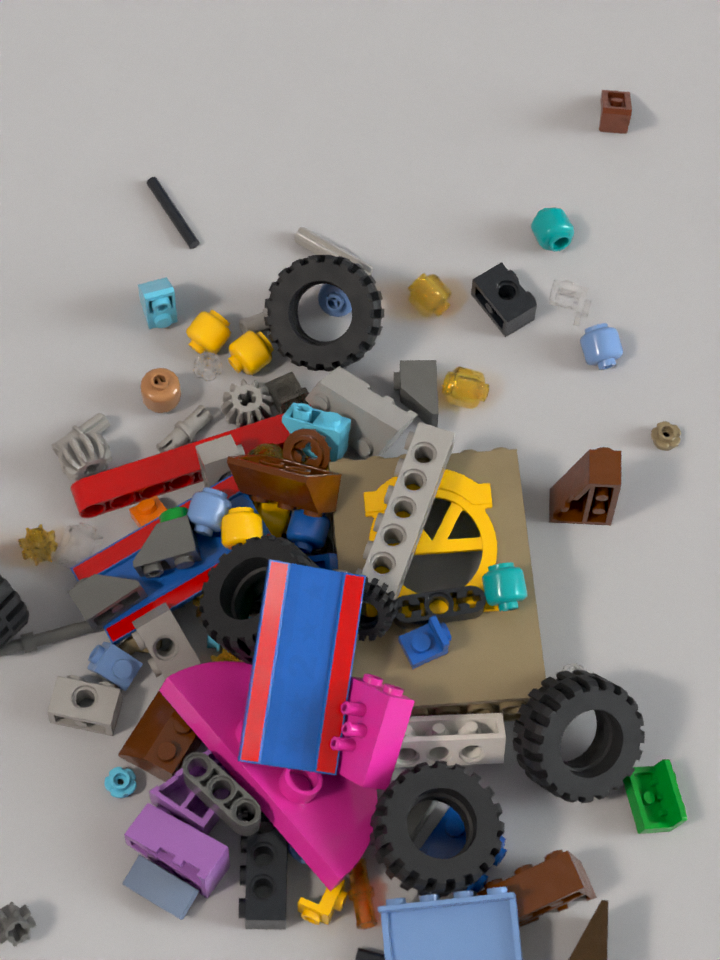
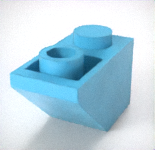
M167 277L138 284L139 298L149 329L166 328L172 323L178 322L175 291Z
M294 402L282 416V423L290 434L304 428L316 429V432L320 435L326 436V442L332 448L330 451L331 462L341 459L346 453L351 419L342 417L335 412H325L312 408L308 404ZM310 444L302 449L307 457H318L311 452Z

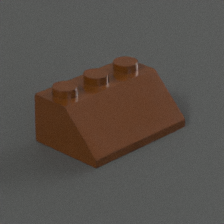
M265 454L228 456L227 464L239 491L252 495V501L270 503L271 500L278 502V508L285 510L304 509L303 514L311 517H322L323 513L336 512L342 474Z
M158 691L118 756L166 782L175 775V772L182 768L186 756L197 752L202 741L160 691Z

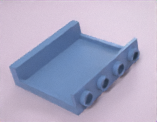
M507 887L487 889V895L474 896L473 891L454 892L452 899L440 900L439 894L419 896L420 902L406 903V898H393L386 900V906L377 907L378 912L381 913L385 960H523L516 894L514 892H507Z

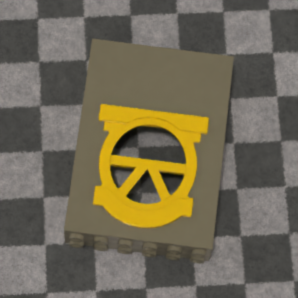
M498 447L491 451L481 452L469 449L451 454L435 498L447 500L451 504L433 540L423 529L414 555L482 551L480 566L474 577L465 586H476L483 592L482 576L489 572L488 567L495 564L513 562L514 567L521 568L524 573L527 589L526 599L518 602V609L499 612L498 606H491L486 602L484 612L479 617L445 623L452 637V640L449 641L448 653L412 669L398 642V638L417 628L403 629L392 622L388 632L386 631L385 635L381 638L377 635L374 641H370L368 635L365 641H360L359 634H357L351 676L363 678L365 673L382 678L383 685L391 684L404 689L403 695L415 700L410 716L502 713L504 722L519 721L521 714L518 711L522 703L527 704L530 699L528 694L533 688L540 689L542 687L541 682L546 679L517 449L508 450L504 447ZM406 454L395 458L372 456L366 460L341 458L335 462H329V471L342 474L336 512H331L334 554H337L338 569L355 574L358 568H364L366 559H363L366 544L368 540L374 542L377 532L373 531L377 515L379 512L385 513L388 505L384 504L389 485L395 486L398 478L394 476L399 458L405 459ZM424 457L416 459L420 463L430 462L429 459ZM410 484L406 486L409 490L420 489V487L415 484ZM404 511L396 513L400 518L410 516L409 513ZM462 511L467 512L477 525L480 537L447 540ZM393 543V544H388V545L396 546V545H398V544H400V543ZM386 567L375 569L379 574H386L390 571ZM403 585L399 597L418 593ZM466 597L465 603H468L470 608H475L477 601H473L472 597ZM452 598L454 601L453 611H457L458 604L456 605V598ZM435 600L429 606L430 610L435 614H443L448 610L447 604L441 600ZM362 602V615L367 617L377 616L378 612L373 605ZM420 603L421 616H425L424 603ZM407 606L402 607L401 613H404L405 618H410L413 611H409Z

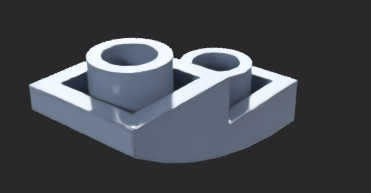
M138 855L122 883L181 920L184 919L200 891L141 855Z

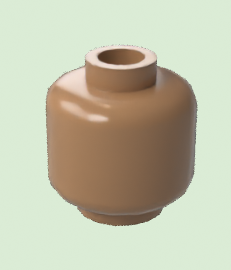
M156 368L144 375L140 388L142 400L146 407L157 413L169 412L176 408L180 402L181 388L179 378L175 373L166 368Z

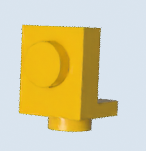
M345 880L331 892L326 888L319 904L300 897L297 904L298 912L302 913L301 917L315 925H319L320 922L329 925L335 910L341 912L346 902L348 893L344 891Z

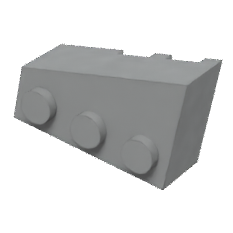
M339 366L320 380L305 400L315 409L335 412L342 417L351 419L348 444L364 460L372 456H381L394 444L418 414L412 410L406 412L393 404L394 399L387 395L385 397L379 396L370 390L371 385Z

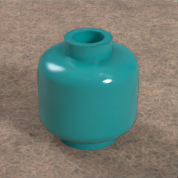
M561 208L541 209L531 224L532 233L544 250L561 251L568 247L572 241L574 227Z
M513 562L489 566V572L482 576L486 602L491 606H498L499 612L518 609V602L523 601L527 597L522 569L514 567Z

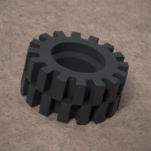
M366 577L363 601L372 604L378 614L375 617H367L360 614L358 628L360 641H365L367 635L370 641H374L377 635L379 638L384 636L386 631L388 632L398 611L396 610L398 602L393 600L395 593L393 590L387 593L388 585L383 583L380 587L377 585L379 579L373 578L371 583H369L368 577Z

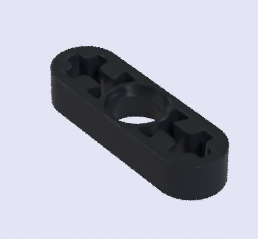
M464 586L401 596L396 599L398 602L396 610L398 611L393 622L400 628L411 629L428 624L429 617L436 615L439 623L474 619L484 612L486 597L484 592L476 586ZM466 597H472L473 601H477L475 608H470L469 604L465 603ZM452 598H456V605L458 604L457 611H453L454 601ZM441 600L447 604L448 610L443 614H435L430 610L429 606L433 601ZM420 603H424L425 616H421ZM407 606L409 611H413L410 618H405L404 613H401L402 607Z

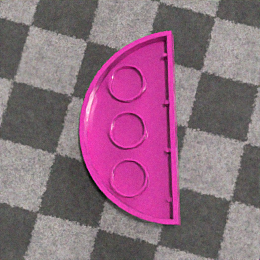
M233 661L208 662L182 669L168 676L159 690L160 693L236 782L258 802L265 816L331 892L358 863L370 843V835L373 832L370 822L371 816L376 809L375 805L378 802L377 789L361 787L338 773L337 775H329L237 761L252 665Z

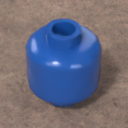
M296 509L292 512L286 531L287 540L296 545L305 554H311L312 550L322 549L325 546L330 529V519L325 516L326 513H323L322 517H311L303 514L304 509Z

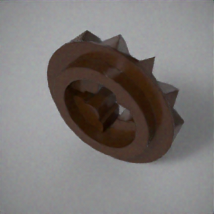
M302 428L294 431L287 437L283 446V458L288 461L325 470L329 462H331L330 451L332 448L328 446L326 436L320 435L316 432V429ZM310 444L311 452L318 457H311L306 462V454L300 448L304 449Z

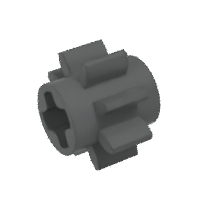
M12 901L9 905L0 909L1 944L8 940L15 947L18 943L30 939V928L35 927L36 923L33 917L30 916L31 912L26 904L19 908Z

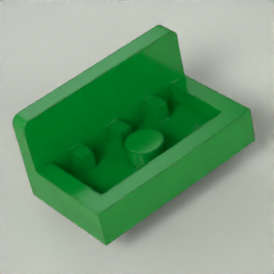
M662 759L654 766L633 767L635 771L631 777L626 776L623 779L638 834L671 832L687 821L686 807L682 801L676 774L673 771L670 759Z

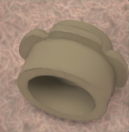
M667 421L658 423L657 427L651 431L653 443L660 450H671L678 446L681 441L679 427ZM664 433H668L669 437H665Z

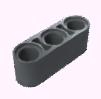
M194 752L186 756L182 765L186 786L236 833L242 836L256 833L261 824V809L258 802L206 754ZM198 766L206 769V773L200 777H194L189 773L192 768ZM218 789H226L231 793L229 797L222 800L213 796V793ZM243 811H250L255 816L249 822H242L237 818L238 814Z

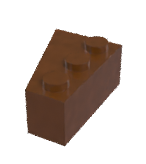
M608 447L589 449L549 489V523L611 526L622 485L621 451L612 450Z
M563 850L553 851L544 857V862L535 866L532 864L521 866L514 871V876L506 880L502 878L494 879L484 885V890L477 893L478 896L487 895V889L495 887H507V892H514L517 900L519 928L538 921L539 916L556 908L558 913L569 908L567 903L584 895L587 901L597 898L581 861L568 850L565 852Z

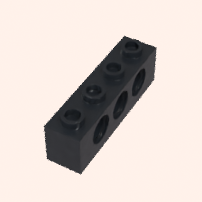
M250 811L242 812V821L249 822L255 817ZM261 811V822L271 823ZM275 826L267 833L257 831L253 835H241V853H247L246 865H240V886H246L245 898H239V918H245L246 929L286 930L288 842ZM260 854H268L273 858L267 865H260L255 861L256 857ZM260 886H267L272 890V893L266 898H259L254 894V891Z

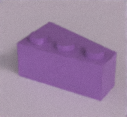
M147 803L124 834L126 844L169 873L176 875L200 890L199 893L207 899L231 867L228 846L202 833L190 824L175 818L169 810L160 805L155 807Z

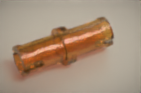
M361 858L348 874L350 884L348 897L350 901H353L357 922L356 927L358 929H369L378 924L372 899L375 896L374 887L370 886L366 867L367 862L364 858Z

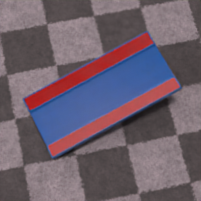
M232 474L209 487L226 493L232 508L250 507L254 509V513L259 514L249 496L239 491ZM192 498L176 507H186L189 509ZM157 517L70 568L77 581L86 577L89 578L94 574L138 580L148 595L147 598L103 626L112 644L116 645L132 636V633L137 631L132 621L161 604L166 603L171 612L202 595L203 583L208 582L210 569L218 565L220 562L218 559L224 553L228 554L232 551L222 545L221 532H213L212 537L196 533L202 560L194 562L193 566L186 569H169L163 571L162 575L154 578L140 577L133 566V560L156 524L160 523V519ZM262 519L263 536L272 535Z
M268 560L237 761L337 775L340 751L333 750L330 742L333 737H342L343 735L342 726L345 721V715L341 712V705L343 702L348 701L366 581L365 575Z

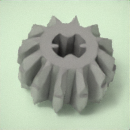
M243 378L241 386L231 383L230 392H224L222 413L226 415L228 424L236 423V428L272 416L273 398L269 396L266 386L259 388L257 380L251 385H247Z
M89 432L86 435L81 433L79 437L72 438L69 443L63 444V449L57 453L62 471L69 479H74L75 481L105 470L107 464L112 461L109 444L101 434H96L95 432Z

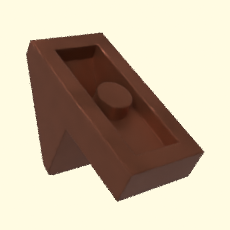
M602 90L599 131L626 134L632 114L630 92Z

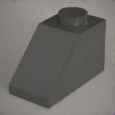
M400 360L399 372L393 373L394 390H399L400 402L409 410L417 413V417L423 422L437 427L439 412L436 360Z
M99 574L79 580L68 591L70 597L94 632L148 597L138 580Z

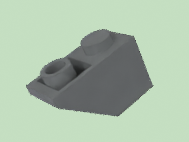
M188 515L156 524L133 560V566L140 577H158L164 573L163 571L173 568L186 569L193 566L194 562L202 560L196 533L193 531L194 526L190 523Z

